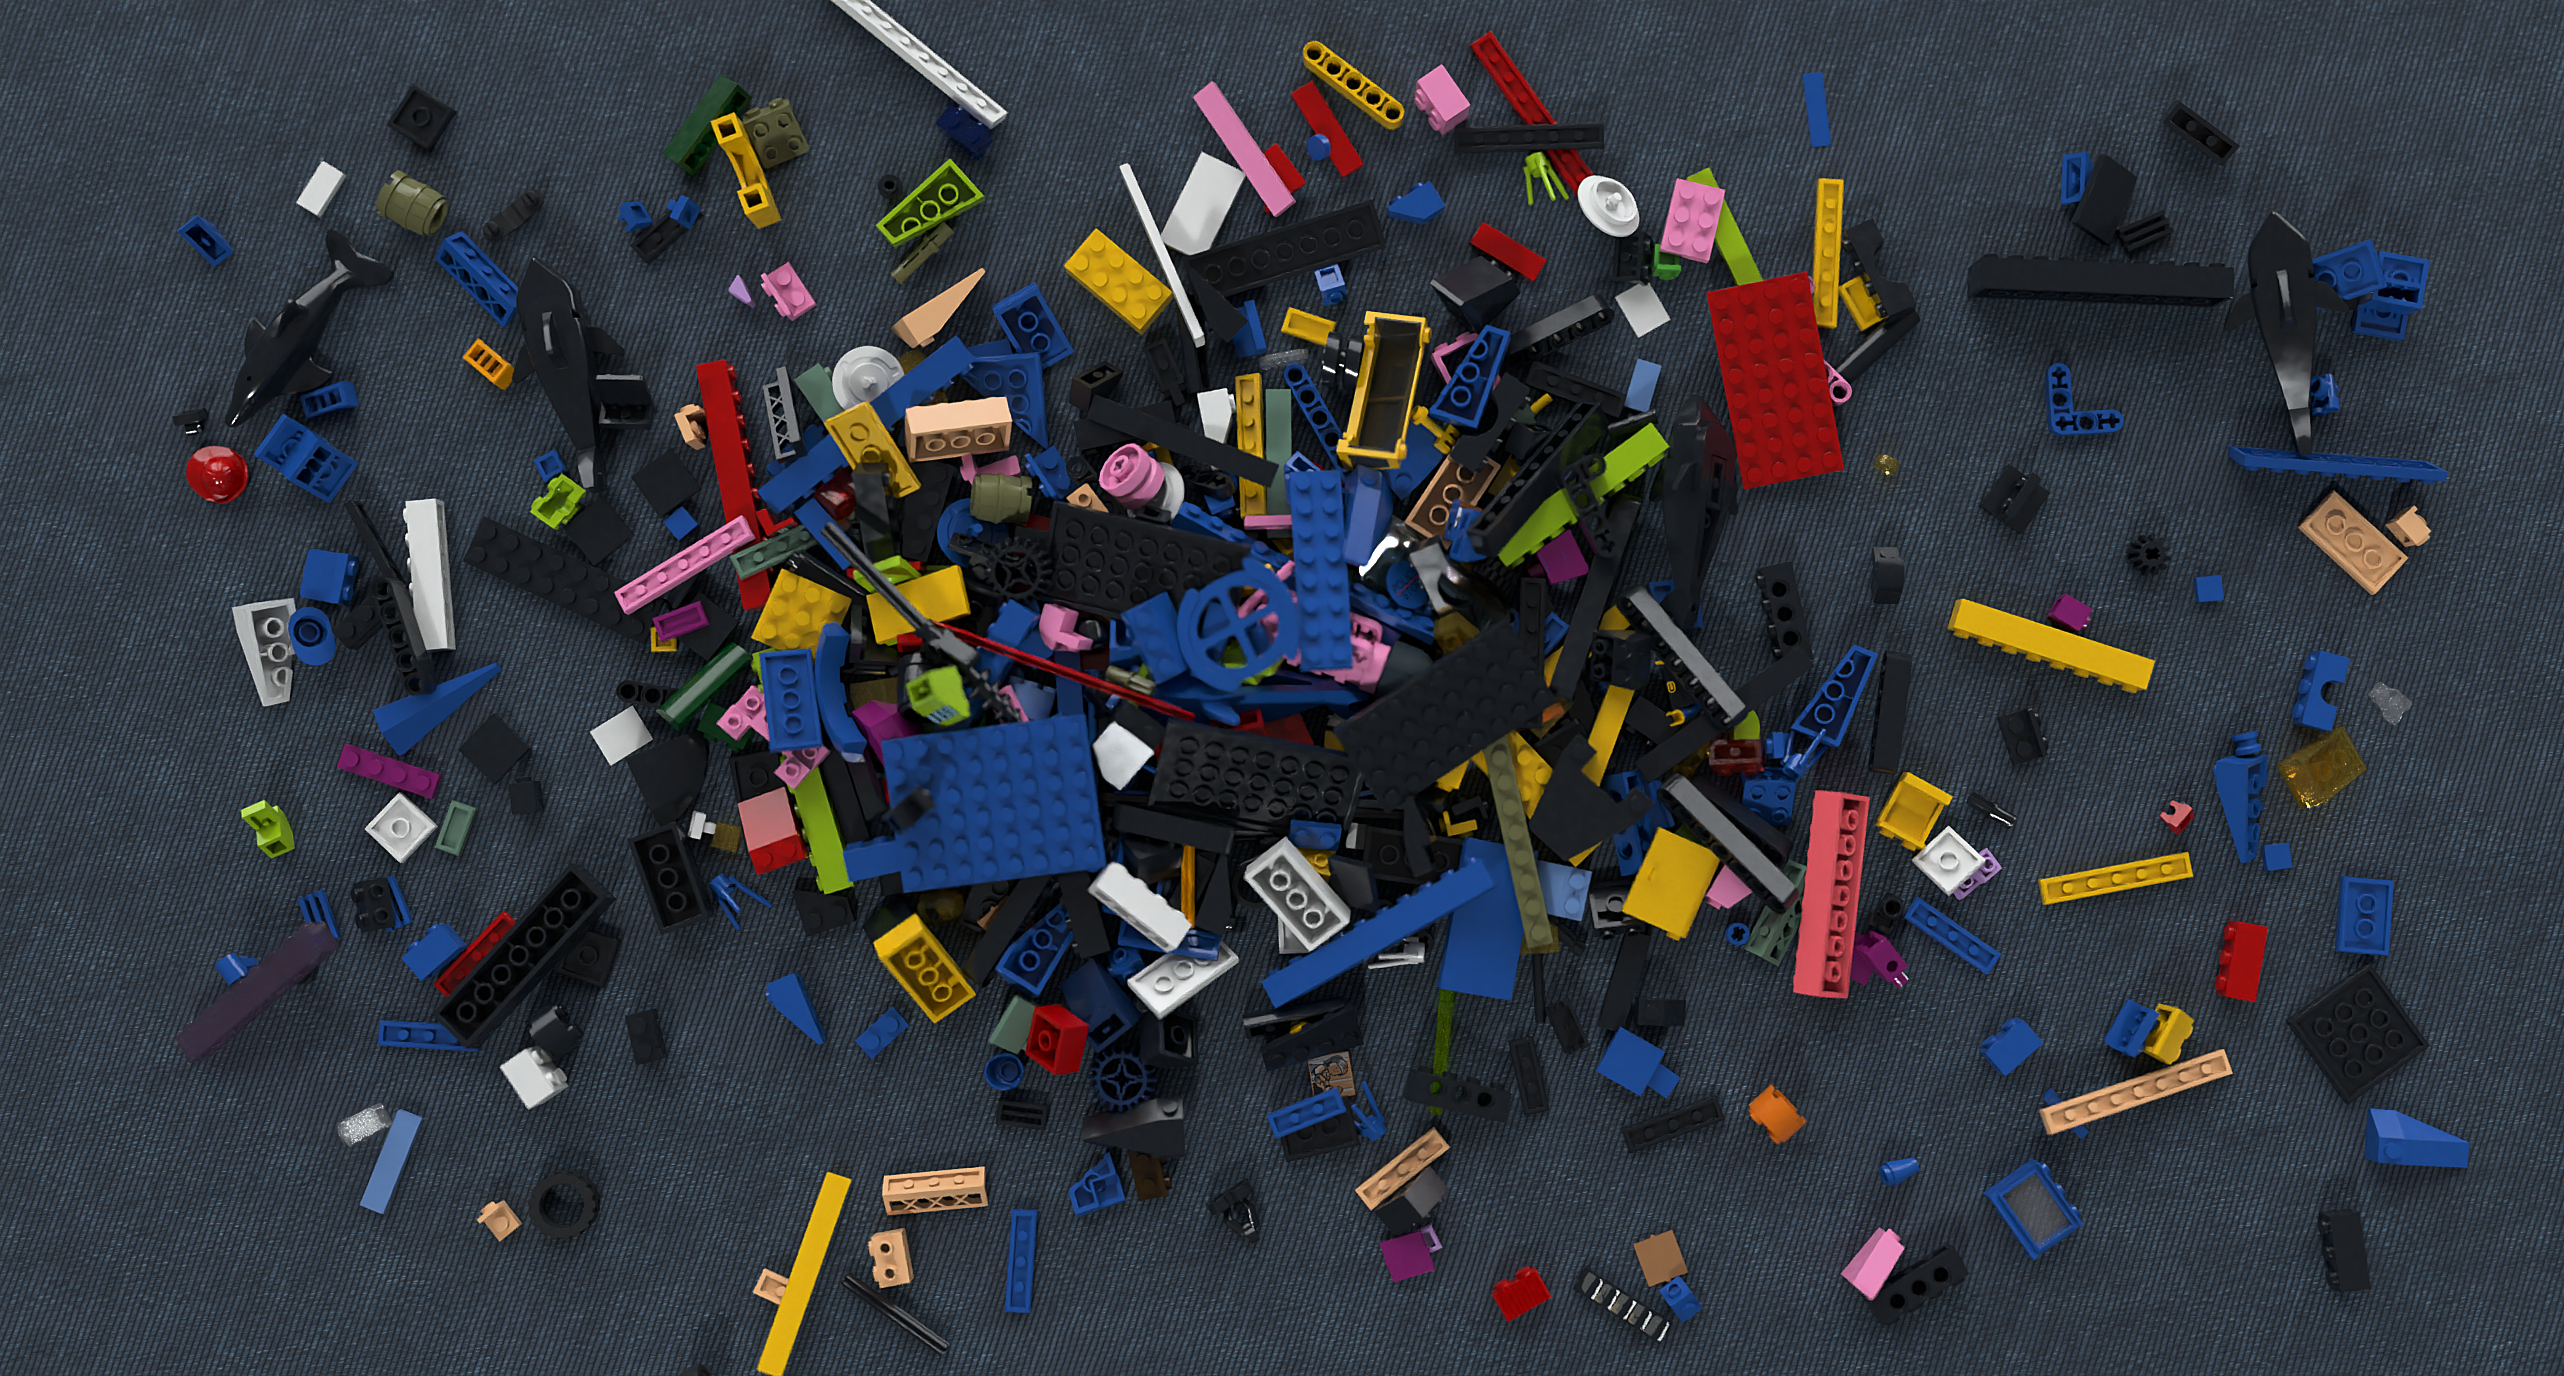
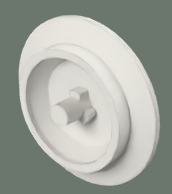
M1589 176L1581 182L1578 188L1580 206L1587 218L1597 228L1616 237L1629 236L1637 229L1639 225V212L1632 194L1625 186L1616 180L1603 176Z
M873 346L858 347L847 352L838 361L832 377L833 392L842 408L848 410L867 400L870 403L902 378L904 372L897 359L886 350Z
M1158 462L1163 467L1164 480L1159 491L1145 505L1171 511V524L1183 504L1185 494L1184 481L1180 472L1174 466ZM1141 507L1137 509L1127 508L1128 517L1132 518L1133 513L1138 512Z

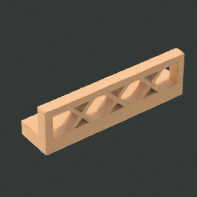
M985 1167L884 1176L882 1197L887 1215L988 1206L985 1188ZM980 1193L981 1196L980 1198L968 1197L969 1194ZM945 1196H951L955 1199L946 1201L942 1198ZM924 1198L929 1200V1202L927 1203H921L917 1201L918 1199ZM891 1201H901L904 1204L892 1206Z

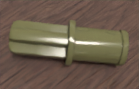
M1111 665L1106 672L1105 678L1107 681L1124 686L1125 689L1134 690L1146 696L1153 695L1155 692L1156 684L1137 676V673L1134 671L1128 672Z

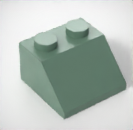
M1021 993L1016 995L988 1041L1016 1054L1021 1049L1025 1051L1034 1008L1041 1005Z

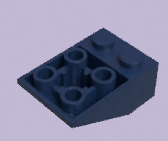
M1095 956L1059 985L1072 1014L1089 1025L1086 1040L1097 1053L1132 1027L1143 1015Z

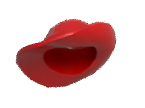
M220 446L204 447L193 454L188 461L186 469L187 481L193 490L206 500L222 504L228 503L240 497L248 487V466L244 458L230 448Z

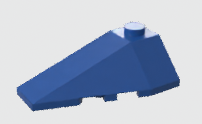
M1359 464L1345 482V542L1342 561L1366 568L1393 513V493L1382 472Z
M2368 1108L2365 1159L2378 1163L2468 1168L2469 1142L2395 1110Z

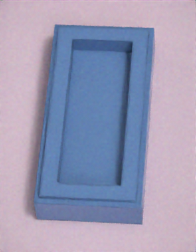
M1637 359L1623 405L1624 408L1640 413L1649 410L1661 365Z

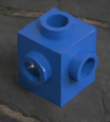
M1123 946L1107 954L1110 965L1106 966L1108 972L1113 979L1117 978L1122 987L1128 984L1129 979L1147 967L1138 948Z

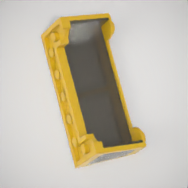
M1366 311L1364 324L1369 325L1370 328L1367 329V335H1364L1363 339L1365 348L1347 433H1343L1344 440L1339 439L1337 453L1344 470L1354 471L1358 464L1374 470L1400 468L1401 460L1406 459L1407 445H1405L1421 363L1425 344L1429 343L1431 339V328H1428L1426 318Z

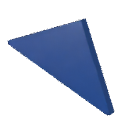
M1041 352L975 357V361L972 362L974 367L963 376L960 372L958 373L963 380L985 398L1006 397L1012 421L1036 440L1044 449L1049 448Z

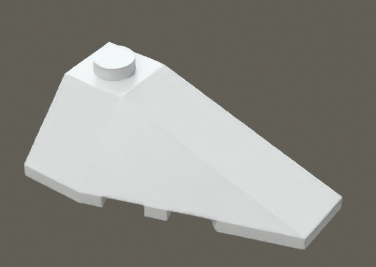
M294 598L232 607L237 633L262 705L270 706L289 701L293 674L291 663L292 655L295 652L288 632V622L291 615L296 611Z

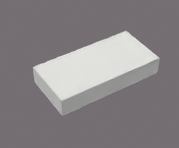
M322 161L296 203L321 217L347 175Z

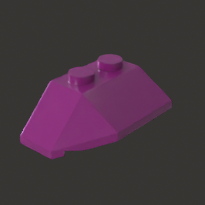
M872 700L851 712V715L884 768L882 740L926 735L920 723L904 720L900 716L896 704Z

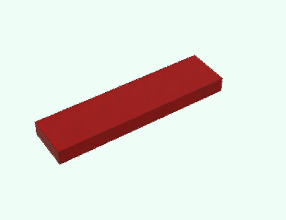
M1313 81L1292 92L1291 97L1314 134H1322L1329 140L1331 146L1329 158L1342 179L1363 167L1364 163Z
M503 911L433 985L447 998L517 921L507 911Z

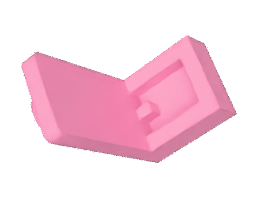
M971 453L961 456L963 466L960 467L961 474L965 481H970L971 485L974 476H979V474L1003 473V475L1014 477L1022 475L1018 458L1015 455L978 468Z

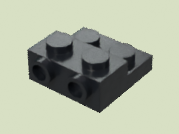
M1635 878L1589 883L1587 893L1594 937H1600L1601 940H1611L1618 934L1636 937L1645 931V921L1621 911Z

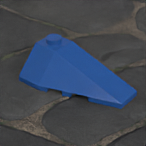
M2267 754L2227 756L2216 761L2214 767L2216 787L2240 862L2242 863L2256 858L2260 825L2256 823L2260 810L2263 811L2264 802H2260L2259 799L2261 787L2266 788Z
M1061 903L1012 943L995 968L1012 987L1031 999L1040 994L1074 936L1073 931L1069 932L1066 925L1065 917L1069 916L1067 908H1062Z

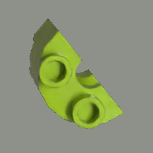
M562 473L558 478L555 477L550 481L547 486L548 494L544 498H536L531 505L530 511L555 530L559 529L561 522L565 525L569 523L581 507L577 503L582 497H586V490Z

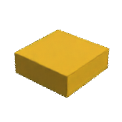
M651 628V652L678 651L677 638L662 643L656 628Z

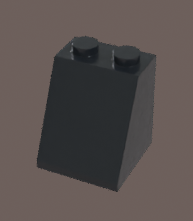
M1482 256L1430 282L1447 312L1476 334H1480L1486 325H1489L1521 294L1516 286L1517 279L1509 271L1504 273L1495 261L1491 260L1489 262Z

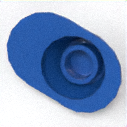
M303 607L296 610L289 619L288 632L297 657L302 662L311 666L323 665L333 658L336 651V642L327 616L321 610L314 607Z

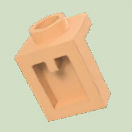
M504 1200L497 1204L494 1201L489 1203L481 1210L483 1215L477 1219L479 1223L485 1222L499 1241L506 1238L522 1225V1222Z

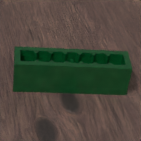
M720 74L662 154L694 177L719 144L711 121L731 113H735L739 117L752 97L737 83Z
M729 643L661 705L656 712L677 731H680L750 665L752 656L737 644Z

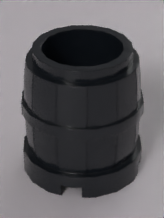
M921 653L909 654L900 658L897 670L899 678L896 687L897 710L904 720L914 723L932 722L913 709L906 684L927 672L948 668L946 663L941 662L936 666L931 658H921Z

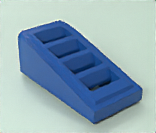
M340 381L300 396L306 420L333 414L359 405L353 383ZM332 393H334L337 404L334 402ZM322 396H324L327 407H325ZM314 398L318 408L317 411H315L314 404L312 401V399Z

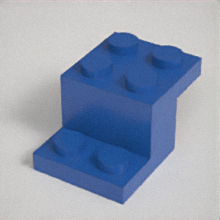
M2379 251L2377 256L2387 287L2359 297L2356 310H2354L2351 332L2402 341L2405 337L2408 315L2422 309L2430 260Z
M282 414L254 453L258 459L279 470L289 481L329 504L359 464L355 459L336 449L324 437L285 414Z

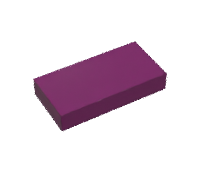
M701 601L652 618L662 643L710 625Z

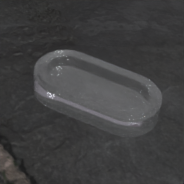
M1297 349L1260 357V369H1272L1288 366L1293 363L1306 362L1309 360L1308 351L1306 349Z

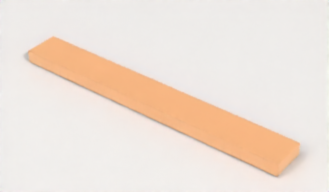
M2220 1049L2040 1109L2039 1111L2047 1134L2052 1135L2233 1073L2225 1050Z

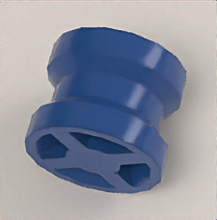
M2257 731L2231 736L2232 741L2237 747L2235 750L2236 756L2262 751L2261 745L2257 743Z

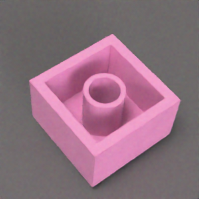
M1442 64L1417 81L1414 101L1421 111L1425 110L1430 117L1428 121L1435 131L1439 130L1444 135L1467 119L1470 103Z

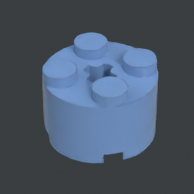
M1010 675L1006 686L1011 685L1027 717L1033 720L1048 719L1056 698L1057 689Z

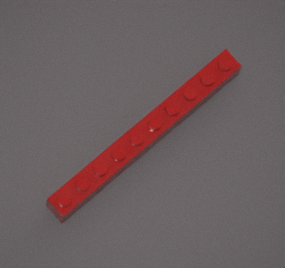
M724 359L696 365L726 523L728 524L742 515L746 518L756 537L733 551L732 554L734 555L769 538L767 535L764 536L763 526L756 512L760 511L758 502L761 501V495L757 492L759 490L758 486L755 487L753 477H756V469L754 463H750L748 453L752 452L751 444L744 434L747 423L744 414H740L739 405L742 404L740 391L736 390L734 380H737V372L735 366H731ZM775 566L744 580H740L737 574L744 610L754 611L764 607L774 586L772 575L775 574Z

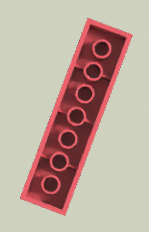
M1815 790L1813 816L1810 825V843L1807 851V871L1804 877V898L1801 904L1802 916L1799 926V943L1796 951V970L1793 977V993L1848 999L1870 797Z

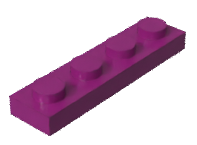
M351 744L344 745L337 768L430 799H435L443 776Z

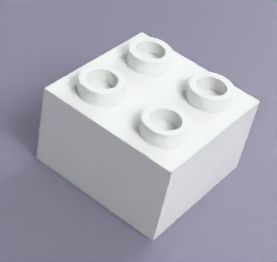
M539 1045L525 1049L500 1066L528 1109L545 1103L568 1087L566 1083L567 1077L552 1062L553 1059L551 1057L553 1056L551 1052L545 1053Z

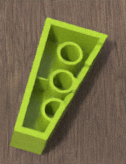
M949 159L876 224V227L891 245L896 248L938 226L942 222L985 201V198L957 165Z

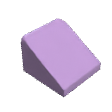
M737 275L728 289L729 293L750 307L755 308L756 303L746 283Z

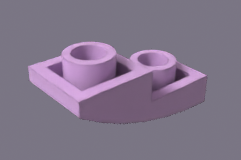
M1988 848L1979 852L1986 860V863L1953 892L1958 900L1966 897L1978 885L1985 883L2002 869Z

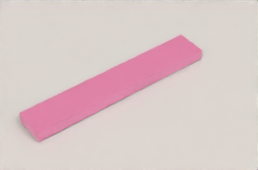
M1211 81L1193 98L1273 216L1278 217L1296 201L1217 85Z
M741 515L614 593L624 613L629 615L756 537L746 518Z

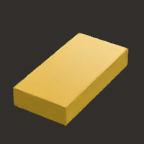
M1859 275L1839 286L1838 292L1860 331H1863L1883 320V318L1880 319L1874 309L1875 302L1872 296H1867L1863 287L1864 281Z
M1289 307L1281 332L1326 347L1329 331L1334 332L1336 322Z

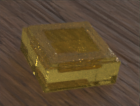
M717 822L711 847L737 852L742 828Z

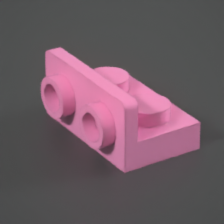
M789 262L769 275L765 273L760 275L764 280L761 286L769 297L772 295L778 302L775 304V307L782 317L787 315L793 321L817 305Z

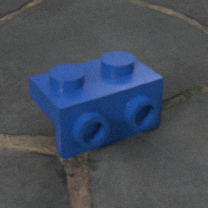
M2127 999L2103 1042L2122 1054L2135 1058L2136 1054H2140L2146 1044L2144 1040L2148 1033L2153 1032L2158 1024L2157 1018L2160 1013Z

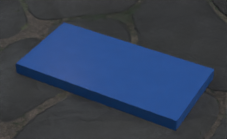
M1464 837L1459 870L1463 868L1462 863L1473 857H1476L1477 860L1484 859L1499 887L1450 913L1437 988L1511 1001L1524 930L1504 844ZM1532 850L1536 864L1538 851Z

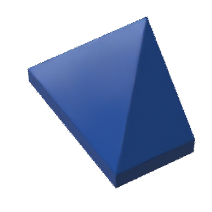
M2088 152L2063 155L2062 205L2079 203L2094 169Z

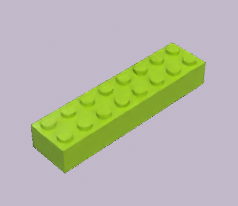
M1652 423L1604 457L1607 464L1604 474L1588 482L1599 505L1605 501L1603 496L1607 493L1611 497L1626 486L1623 481L1628 479L1632 482L1646 471L1645 465L1648 464L1651 468L1666 456L1664 451L1669 446ZM1595 463L1588 470L1591 473L1597 472L1598 463ZM1576 478L1568 484L1573 485L1576 481ZM1561 489L1542 503L1499 555L1494 558L1496 561H1499L1511 571L1525 560L1522 557L1526 553L1530 556L1545 545L1543 541L1546 538L1552 541L1565 531L1563 527L1565 524L1568 523L1571 527L1577 522ZM1579 494L1576 502L1579 507L1584 508L1587 504V497L1584 494Z

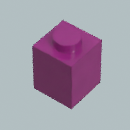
M2063 594L2057 597L2046 618L2070 632L2080 631V629H2085L2091 619L2089 614L2092 609L2068 594Z

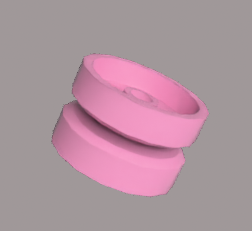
M1127 444L1117 449L1104 463L1100 472L1099 482L1101 487L1114 496L1123 506L1128 509H1137L1149 502L1159 491L1164 480V470L1140 446Z

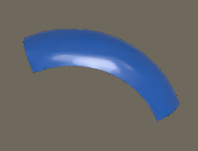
M837 622L826 623L822 627L815 656L814 679L818 710L824 728L838 752L849 762H859L867 740L860 733L853 719L847 716L844 704L847 702L844 683H840V667L844 666L847 645L851 635Z

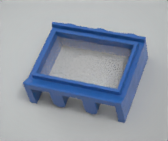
M2030 1159L1983 1193L1985 1198L1991 1200L1997 1208L1996 1213L2011 1228L2012 1236L2025 1248V1255L2032 1260H2035L2039 1255L2080 1226H2084L2079 1219L2081 1214L2073 1204L2069 1205L2064 1198L2067 1195L2060 1184H2054L2049 1177L2052 1175L2050 1169L2044 1162L2040 1163L2034 1159Z

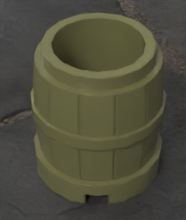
M397 170L390 176L394 179L390 185L385 183L380 191L376 202V209L380 210L376 212L377 215L393 220L406 230H411L422 236H433L441 228L447 217L449 202L446 200V197L432 189L429 185L411 179L410 175Z
M1003 473L974 476L970 495V515L975 516V519L992 521L997 524L1003 522L1014 523L1016 526H1026L1031 508L1032 496H1029V491H1027V488H1032L1031 477L1020 475L1018 478L1003 475Z

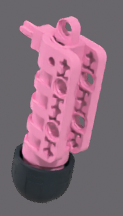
M1288 589L1296 603V592ZM1268 596L1262 600V604L1257 610L1268 605ZM1251 610L1246 616L1254 613L1255 610ZM1349 611L1350 622L1353 624V628H1351L1353 669L1311 672L1318 675L1322 673L1335 677V681L1343 684L1348 681L1358 685V689L1373 695L1376 692L1374 702H1376L1432 665L1433 661L1422 650L1399 641L1395 642L1391 651L1390 646L1380 643L1383 627L1379 622ZM1272 613L1258 622L1265 627L1270 639L1274 642L1278 631V618L1275 613ZM1359 625L1362 626L1360 632L1357 631ZM1369 630L1374 631L1373 636L1369 635ZM1298 652L1295 660L1287 659V663L1297 667L1300 664V652Z

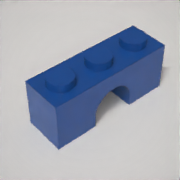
M2321 650L2310 652L2304 663V668L2306 669L2304 679L2300 681L2298 686V693H2300L2298 702L2292 709V724L2319 732L2332 731L2337 707L2324 702L2321 697V688L2326 682L2331 684L2344 683L2350 658Z

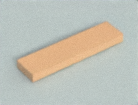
M1433 1127L1358 1186L1355 1191L1368 1208L1372 1210L1448 1150L1450 1146L1436 1128Z

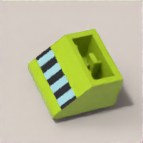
M956 666L927 672L906 684L913 709L941 728H946L970 716L969 704L964 697L961 687L962 680L957 673Z

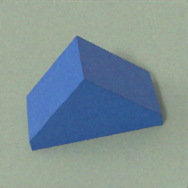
M198 215L177 230L214 267L234 252L216 227Z

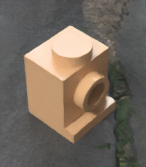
M2415 505L2403 508L2385 524L2405 547L2412 545L2420 546L2430 538L2428 534L2431 530L2426 526L2427 522L2425 519L2414 513L2418 510Z

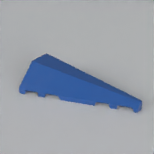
M499 663L488 665L439 684L431 695H411L374 709L373 713L381 733L399 756L405 755L411 747L423 740L425 735L433 728L439 726L467 702L470 696L477 690H481L491 678L502 671Z

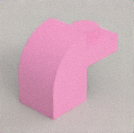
M1057 604L1044 605L1039 629L1041 638L1048 648L1053 651L1068 650L1079 653L1080 650L1091 649L1093 640L1073 632L1079 612Z

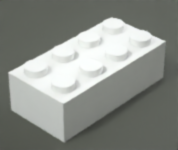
M1284 837L1247 866L1244 878L1309 951H1312L1349 923L1351 910L1287 837Z

